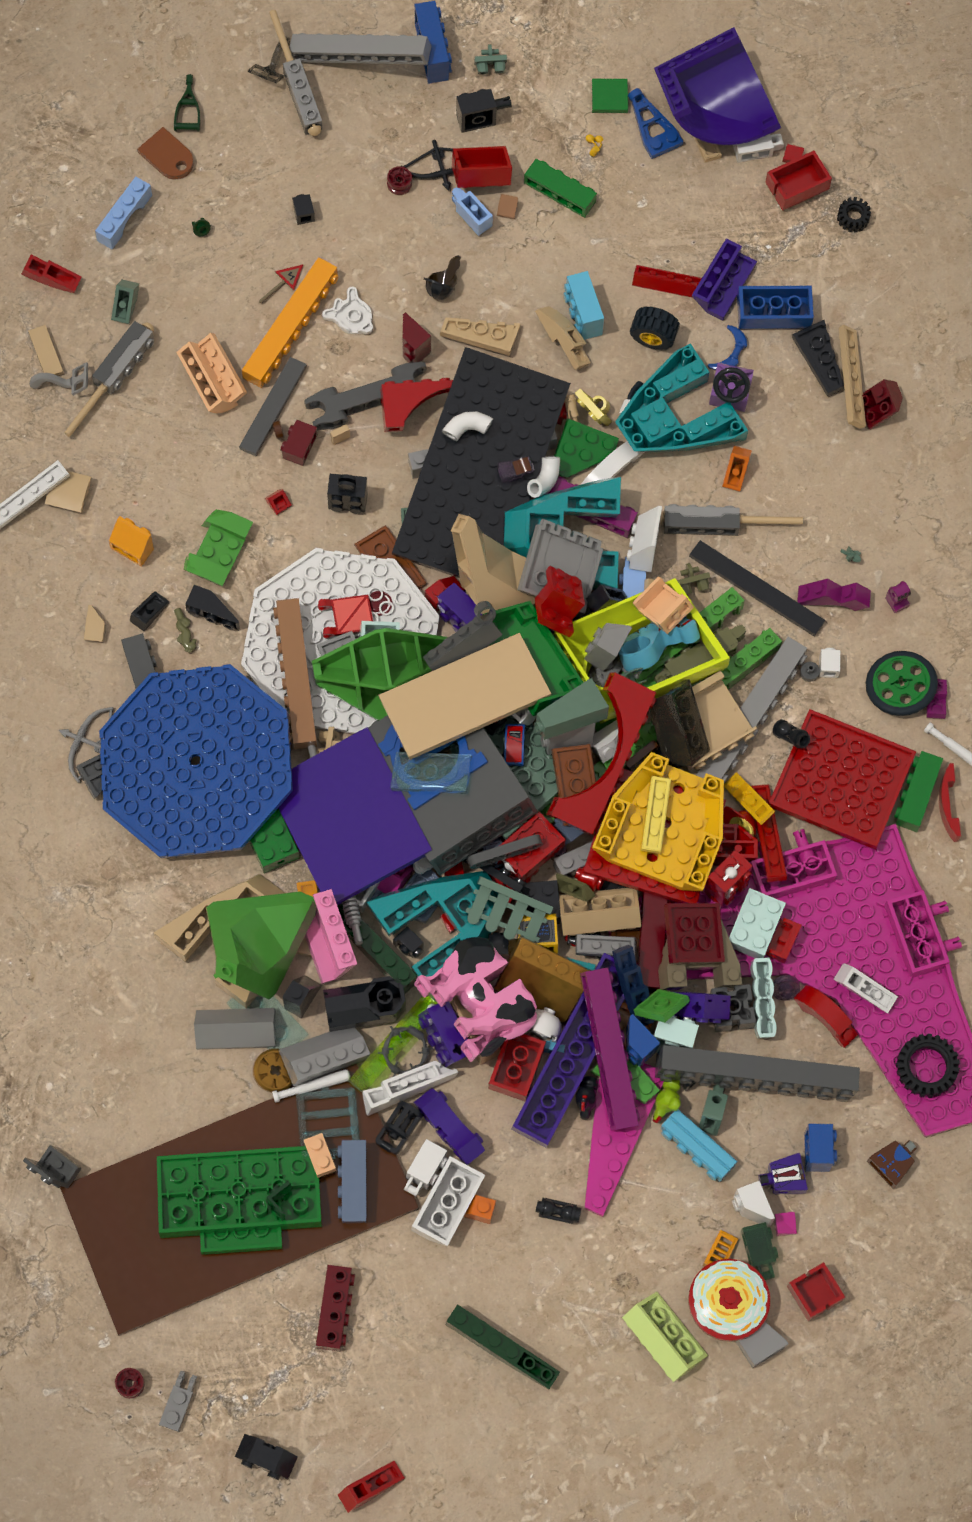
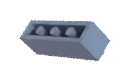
M342 1140V1145H338V1158H342V1166H338V1178H342V1186H338V1198H342V1206H338V1218H342V1223H367L366 1140Z

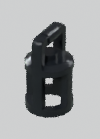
M400 1101L376 1137L375 1142L387 1152L394 1155L399 1154L421 1121L423 1114L407 1102ZM402 1110L401 1114L399 1115L395 1123L392 1124L397 1115L399 1114V1112ZM414 1118V1121L412 1122V1124H411L410 1127L408 1128L407 1132L405 1133V1130L407 1129V1127H408L409 1124L411 1123L412 1119ZM386 1131L393 1140H401L397 1148L381 1140Z

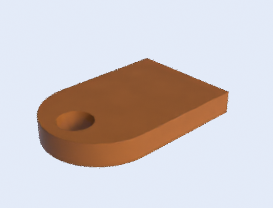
M164 127L137 149L138 153L166 178L181 179L192 171V153ZM185 165L186 168L184 170H178L177 166Z

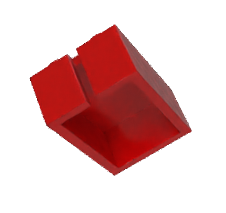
M506 146L453 148L452 170L457 188L511 185L512 165Z
M815 150L768 171L765 183L771 193L775 195V199L782 211L829 190L832 177Z

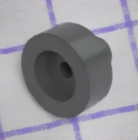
M814 662L804 663L800 670L801 678L807 682L815 681L820 673L819 666Z

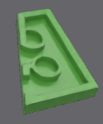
M628 1060L627 1067L632 1074L631 1087L635 1091L636 1100L646 1104L660 1090L637 1064L633 1065ZM598 1065L591 1070V1073L596 1076H600Z

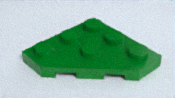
M567 419L554 457H560L559 476L568 478L603 461L616 449L619 438Z

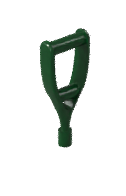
M188 74L186 75L187 88L175 110L174 131L197 130L199 132L201 123L200 109L192 91L193 75ZM182 105L196 107L198 123H177Z

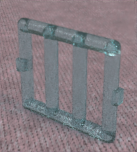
M328 1087L321 1088V1091L296 1095L300 1146H305L304 1139L320 1133L323 1134L324 1138L352 1135V1140H360L356 1092L354 1088L329 1090ZM348 1096V1108L305 1112V1100ZM350 1115L351 1127L307 1131L306 1120ZM338 1148L329 1149L332 1159H336ZM301 1151L304 1158L309 1157L307 1151Z

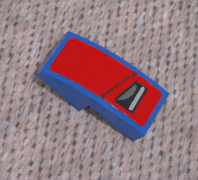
M506 724L504 760L508 766H524L525 724Z

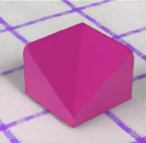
M795 1212L774 1215L776 1236L797 1234Z

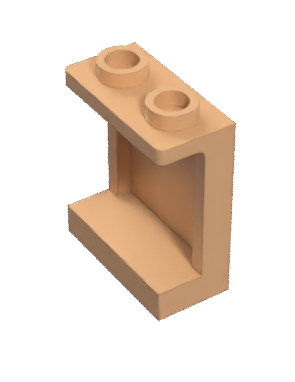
M657 577L633 602V605L640 614L667 635L694 608L686 596L678 594L660 577Z

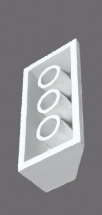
M450 1156L414 1221L411 1231L427 1240L448 1246L485 1175Z

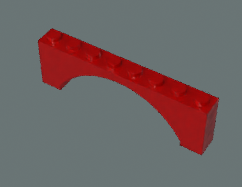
M441 378L439 381L423 379L421 382L405 380L403 383L387 381L382 384L380 393L384 432L403 431L404 423L411 413L428 399L440 394L449 393L453 380H450V378Z
M616 672L609 674L602 689L608 694L617 718L618 741L614 757L605 773L590 787L569 797H554L546 814L592 835L600 826L599 819L608 808L607 801L616 790L615 784L617 779H620L623 775L624 763L631 757V748L633 743H636L639 739L641 725L643 726L648 719L646 714L656 701V697H654L655 691Z

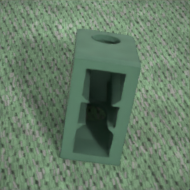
M714 1085L713 1090H709L699 1123V1128L702 1131L714 1136L718 1134L728 1095L724 1094L725 1088H720L719 1085Z

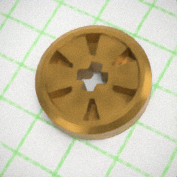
M279 1049L266 1050L256 1058L253 1065V1077L260 1088L272 1093L275 1090L277 1092L286 1090L292 1085ZM271 1066L279 1067L278 1076L270 1073L272 1070Z

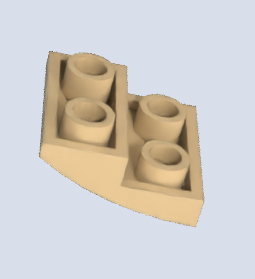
M67 471L70 476L47 493L45 504L82 513L92 477Z

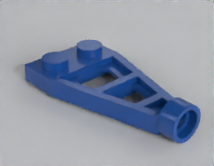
M640 88L632 90L628 97L632 102L643 146L650 158H656L682 146L683 140L676 128L644 96ZM648 109L654 117L644 121L640 112ZM658 123L665 132L651 137L648 126Z

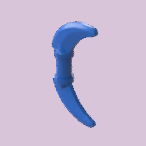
M727 325V329L734 335L736 344L732 354L719 363L736 366L739 364L738 356L741 350L747 347V339L740 329ZM718 363L708 364V367L716 370Z

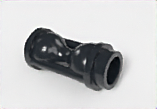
M784 719L778 720L773 726V735L793 744L796 748H805L810 742V736L807 731L789 724Z
M545 1197L542 1198V1201L538 1200L536 1212L539 1213V1217L569 1224L579 1223L582 1208L577 1207V1204Z

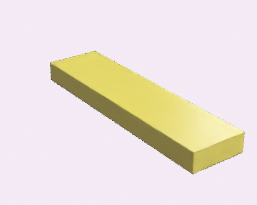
M651 777L641 851L661 853L671 783L669 778Z

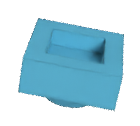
M551 1040L546 1041L544 1052L551 1054L556 1043ZM560 1045L557 1051L564 1053L565 1045Z

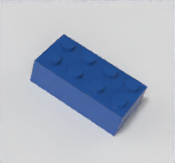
M436 1L414 4V23L417 35L427 36L432 46L428 65H424L428 84L448 81L449 73H452L450 64L452 63L451 54L447 51L448 41L447 37L444 38V23L440 20L441 10L440 7L436 6Z
M812 285L739 286L737 294L738 329H789L811 326L814 319Z

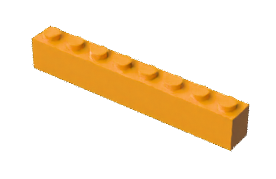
M318 257L243 367V379L260 388L270 381L274 369L277 370L279 368L282 357L289 353L292 342L297 341L303 326L306 327L308 325L311 314L318 310L322 298L325 299L327 297L330 286L337 282L339 275L336 266Z

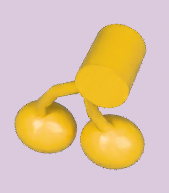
M588 134L585 137L586 141L595 145L589 154L595 157L600 151L599 148L602 146L603 137L600 135L594 137ZM594 140H595L596 142L600 143V146H599V147L596 145V143L594 142Z

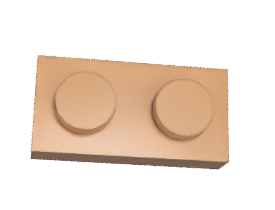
M322 1133L303 1140L317 1178L336 1171Z

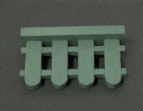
M479 876L476 884H479L480 888L479 890H474L473 893L476 894L471 909L467 907L465 911L469 913L467 916L468 922L470 924H477L481 918L487 921L485 928L489 932L496 931L497 927L500 926L505 928L503 935L508 940L513 939L517 933L532 942H538L540 938L536 936L542 923L546 924L548 920L544 918L545 914H551L553 907ZM492 890L498 892L497 898L490 895ZM510 898L517 900L515 905L508 903ZM487 900L495 902L489 916L482 914ZM528 906L535 908L533 913L526 910ZM506 907L513 910L507 924L500 921ZM524 915L531 917L525 931L518 929Z

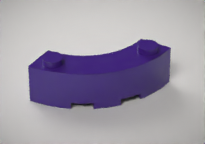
M431 1088L413 1103L423 1114L426 1121L434 1129L438 1128L436 1133L442 1141L448 1144L454 1150L453 1153L468 1165L485 1151L482 1146L483 1140L477 1133L473 1134L455 1115L446 1103V1096L441 1091L437 1092Z

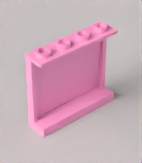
M332 889L313 894L316 904V915L305 935L321 984L340 979L357 965Z

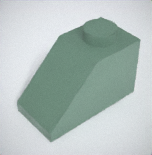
M122 279L116 285L111 320L126 324L130 323L137 302L140 283Z

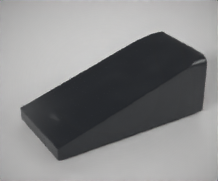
M154 591L131 613L130 622L142 631H145L165 609L169 601Z

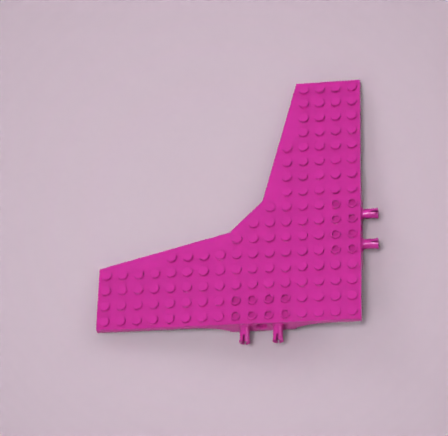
M896 824L885 827L876 850L848 838L830 841L823 840L809 844L804 829H800V832L798 830L793 832L798 848L782 852L787 874L786 881L767 882L760 842H758L761 858L750 862L752 865V875L749 877V885L741 893L738 891L734 896L735 899L728 906L724 905L720 908L721 920L728 937L732 932L749 888L785 902L786 904L778 924L780 920L787 918L802 924L785 964L770 958L773 968L771 976H788L805 986L809 985L837 1002L842 1011L853 1022L851 1024L924 1137L972 1124V1032L954 984L950 961L946 953L961 949L962 944L958 942L960 941L958 936L942 941L933 916L948 913L949 908L945 906L947 902L944 900L929 905L925 892L922 890L913 872ZM704 886L703 891H700L697 903H715L704 893ZM639 897L638 901L641 919L642 897ZM734 950L740 963L741 977H752L750 966L755 958ZM843 963L856 968L898 996L888 1013L833 980ZM713 969L686 970L687 980L714 979ZM920 1034L924 1036L932 1034L933 1037L939 1035L940 1039L944 1040L945 1038L948 1040L947 1044L953 1045L954 1052L957 1051V1059L960 1061L958 1067L960 1069L955 1082L948 1091L941 1093L937 1097L936 1095H933L932 1098H928V1096L919 1097L920 1094H912V1090L905 1089V1084H901L899 1081L900 1076H897L896 1062L902 1047L914 1036L918 1037ZM920 1049L910 1058L911 1072L922 1082H936L945 1074V1061L941 1054L933 1049Z

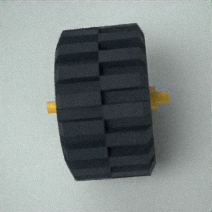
M647 306L641 307L636 311L630 328V335L635 341L648 348L667 350L674 344L680 323L674 315L663 309Z

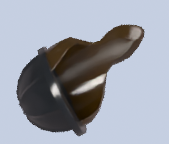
M461 256L453 257L449 261L446 270L432 273L428 278L424 277L423 280L426 281L427 293L431 297L442 300L449 297L453 290L455 291L454 286L457 284L456 271L460 267Z

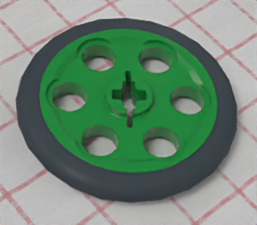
M894 651L885 654L871 666L865 683L868 697L877 708L891 715L905 716L919 712L933 700L937 692L938 678L934 667L923 656L909 651ZM895 663H901L903 668L901 670H894L892 666ZM913 668H919L921 670V673L919 675H913L911 674V670ZM885 674L889 679L886 682H881L878 680V677ZM900 680H903L904 686L899 684ZM919 684L925 686V690L922 692H917L914 688ZM885 691H890L893 696L886 699L882 694ZM903 696H908L911 698V701L904 704L900 699Z

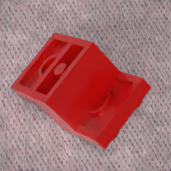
M549 566L546 570L547 584L535 597L538 623L571 637L574 633L572 620L585 605L582 582L576 576H571L559 568L556 569Z

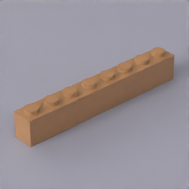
M299 598L276 601L277 607L273 608L274 619L279 621V625H275L276 636L281 637V643L277 644L278 653L283 654V660L280 661L281 672H285V678H282L283 690H287L288 695L284 696L285 708L289 707L290 712L288 714L289 726L291 725L292 732H289L290 744L294 745V750L305 749L310 745L317 747Z

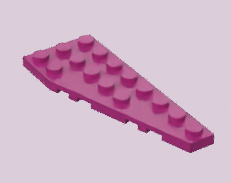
M644 1063L640 1068L661 1090L664 1081H661L660 1078H655V1067ZM600 1078L596 1091L597 1101L594 1111L584 1209L603 1217L658 1094L646 1104L638 1100L634 1101L635 1108L638 1109L640 1114L638 1126L611 1130Z

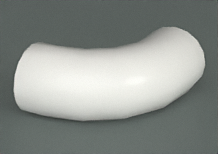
M477 411L464 412L453 417L443 428L442 432L455 441H458L461 435L468 430H476L485 434L493 418Z
M542 457L539 476L536 479L530 480L527 484V491L531 497L543 496L554 487L559 475L560 457Z

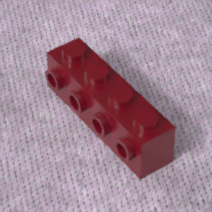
M327 1265L316 1349L341 1352V1346L345 1347L347 1335L343 1334L344 1326L348 1327L350 1314H346L347 1306H351L352 1294H349L350 1286H354L355 1274H352V1268Z

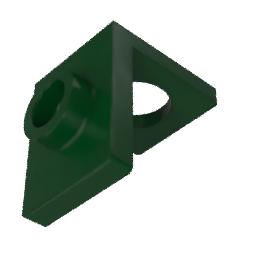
M289 1181L273 1188L270 1195L267 1196L268 1205L282 1221L285 1220L284 1212L276 1202L292 1190Z

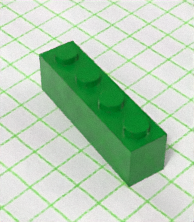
M535 159L524 174V184L584 218L596 203L597 193L592 188L585 187L578 180L566 176L558 169L555 170L545 161Z
M921 751L919 757L915 756L912 767H915L914 772L909 773L906 784H909L908 790H903L900 801H903L902 807H897L894 818H897V826L918 832L943 758Z

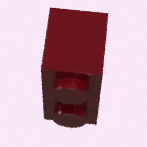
M296 419L295 424L290 426L288 430L289 437L287 441H283L280 451H282L283 459L304 466L318 435L317 427Z

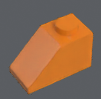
M738 446L733 447L722 487L741 491L752 450Z
M475 1195L463 1217L490 1224L496 1200Z

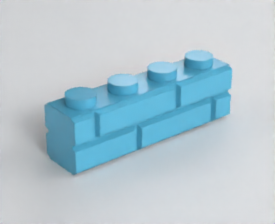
M679 1109L674 1111L661 1125V1134L668 1141L672 1139L677 1143L676 1147L683 1154L688 1153L692 1157L691 1161L697 1167H704L707 1170L706 1174L712 1180L716 1181L717 1179L721 1182L737 1164V1161Z

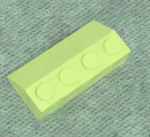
M658 1292L637 1303L622 1317L627 1326L639 1338L641 1344L646 1347L653 1359L658 1362L673 1382L684 1376L708 1356Z

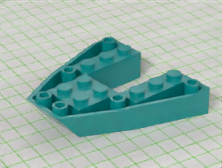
M691 343L675 351L637 390L615 421L634 451H685L747 439L748 429L731 403H725L681 426L667 403L708 382L710 372Z
M621 477L600 479L545 494L506 511L504 547L527 558L535 526L540 525L542 519L555 523V526L557 524L563 526L564 515L617 518L620 515ZM619 551L602 552L592 590H596L600 585L618 589Z
M480 871L440 877L382 894L367 902V906L389 937L436 904L439 905L458 932V935L412 966V970L418 977L420 975L426 977L433 976L443 967L445 960L452 954L461 940L471 937L489 938L491 932L485 928L487 921L480 918L477 924H470L467 920L469 913L465 912L467 907L471 909L476 894L473 893L474 890H479L480 885L476 884L479 876L492 881L487 872ZM492 890L490 895L497 898L498 892ZM487 900L482 914L489 916L495 902Z

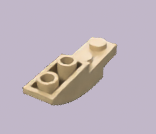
M550 306L535 311L552 342L559 341L573 368L576 370L587 367L591 362L582 348L586 342L575 326L564 315Z

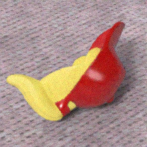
M725 806L723 810V823L739 824L757 839L755 835L757 827L753 816L748 811L737 812L733 808Z

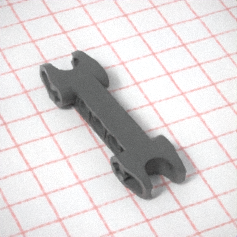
M414 362L396 366L391 370L392 377L338 393L335 387L320 390L304 400L306 409L320 408L325 411L323 416L312 422L313 426L317 427V430L335 429L348 423V415L382 405L380 393L382 384L387 381L403 383L405 380H413L416 382L414 380L415 377L426 371L425 362Z

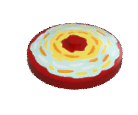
M721 1259L706 1265L695 1276L689 1290V1309L694 1322L710 1337L721 1341H739L753 1335L763 1325L770 1309V1292L765 1279L753 1266L736 1259Z

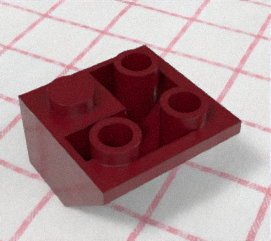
M883 379L863 393L865 421L868 429H873L899 412L903 397L897 382Z

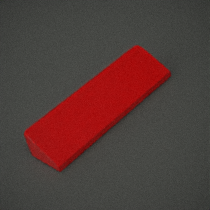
M636 265L632 285L692 297L702 278Z

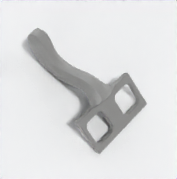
M86 362L73 369L72 377L69 379H63L51 373H38L31 377L30 387L38 389L43 382H52L64 388H72L71 394L74 396L87 389L88 363ZM84 368V372L76 377L77 371ZM83 381V386L76 390V385Z

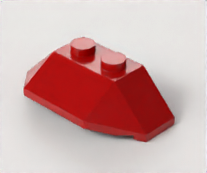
M723 824V839L713 865H720L734 850L738 851L748 862L757 860L758 839L753 837L739 824Z

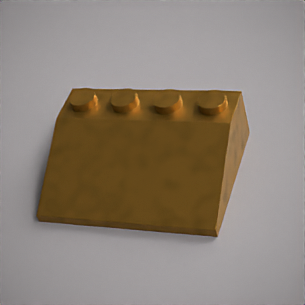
M520 936L507 961L508 964L502 971L494 989L500 992L521 979L524 987L533 996L537 1006L536 1009L544 1010L545 1007L555 1011L554 1015L559 1018L560 1022L565 1023L583 993L580 973L591 970Z

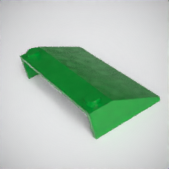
M531 601L495 610L496 617L493 621L498 626L502 636L488 646L520 633L552 696L539 699L535 705L528 707L532 716H536L537 713L584 683L548 627L538 623L537 612Z

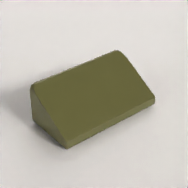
M560 873L556 874L558 891L586 902L595 897V893L586 883Z

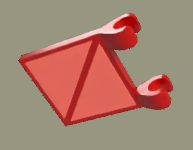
M368 595L320 599L318 601V609L320 611L332 608L335 627H325L323 629V637L325 639L350 631L353 634L360 633L361 621H373Z

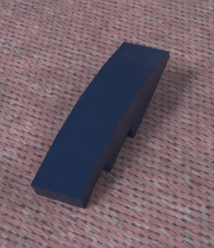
M628 944L612 951L617 975L630 1014H633L644 1026L655 1022L652 1019L636 1016L634 1013V1009L650 995L648 986L643 983L641 967L636 964L633 946Z

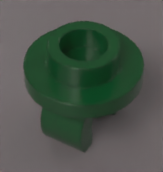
M204 218L192 222L193 232L196 236L203 237L209 233L211 226Z

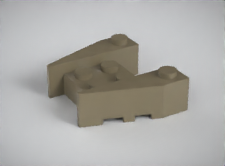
M722 920L725 962L669 964L666 939L662 952V963L658 970L660 989L680 990L687 987L686 970L713 969L714 988H734V986L742 985L740 963Z

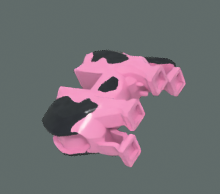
M471 937L461 940L452 954L445 960L441 969L433 976L426 977L420 975L414 983L424 998L432 994L441 1007L446 1002L452 1001L457 995L462 1006L472 1014L473 1018L459 1017L454 1023V1026L464 1040L470 1035H479L477 1038L467 1039L461 1046V1050L470 1062L475 1060L478 1055L482 1057L492 1055L504 1041L523 1035L534 1026L537 1020L535 1012L537 1008L531 993L524 987L521 979L500 992L494 993L490 982L499 977L508 962L497 952L489 939L482 937Z

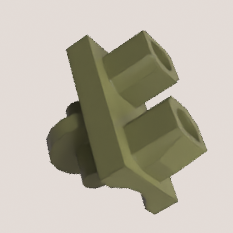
M687 563L686 569L681 570L680 574L681 576L688 575V577L677 581L686 594L692 593L690 583L695 581L698 591L709 589V572L694 576V573L699 572V567L692 568L691 564Z

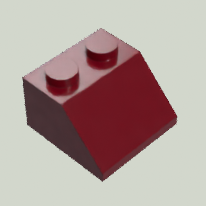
M405 312L403 314L402 334L403 357L408 363L421 362L431 353V335Z

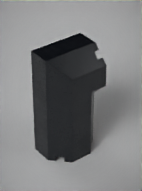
M390 976L374 978L369 983L323 990L330 1032L397 1021L406 1011L403 985L394 981Z

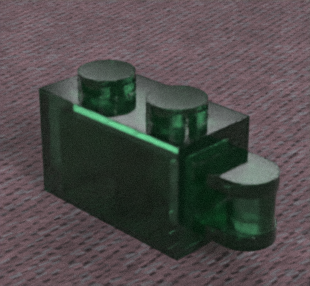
M766 1222L743 1227L741 1235L749 1264L757 1269L765 1280L775 1278L772 1265L776 1263L778 1252L775 1246L772 1247L770 1239H773L771 1228L767 1227ZM768 1267V1271L762 1272L761 1268Z

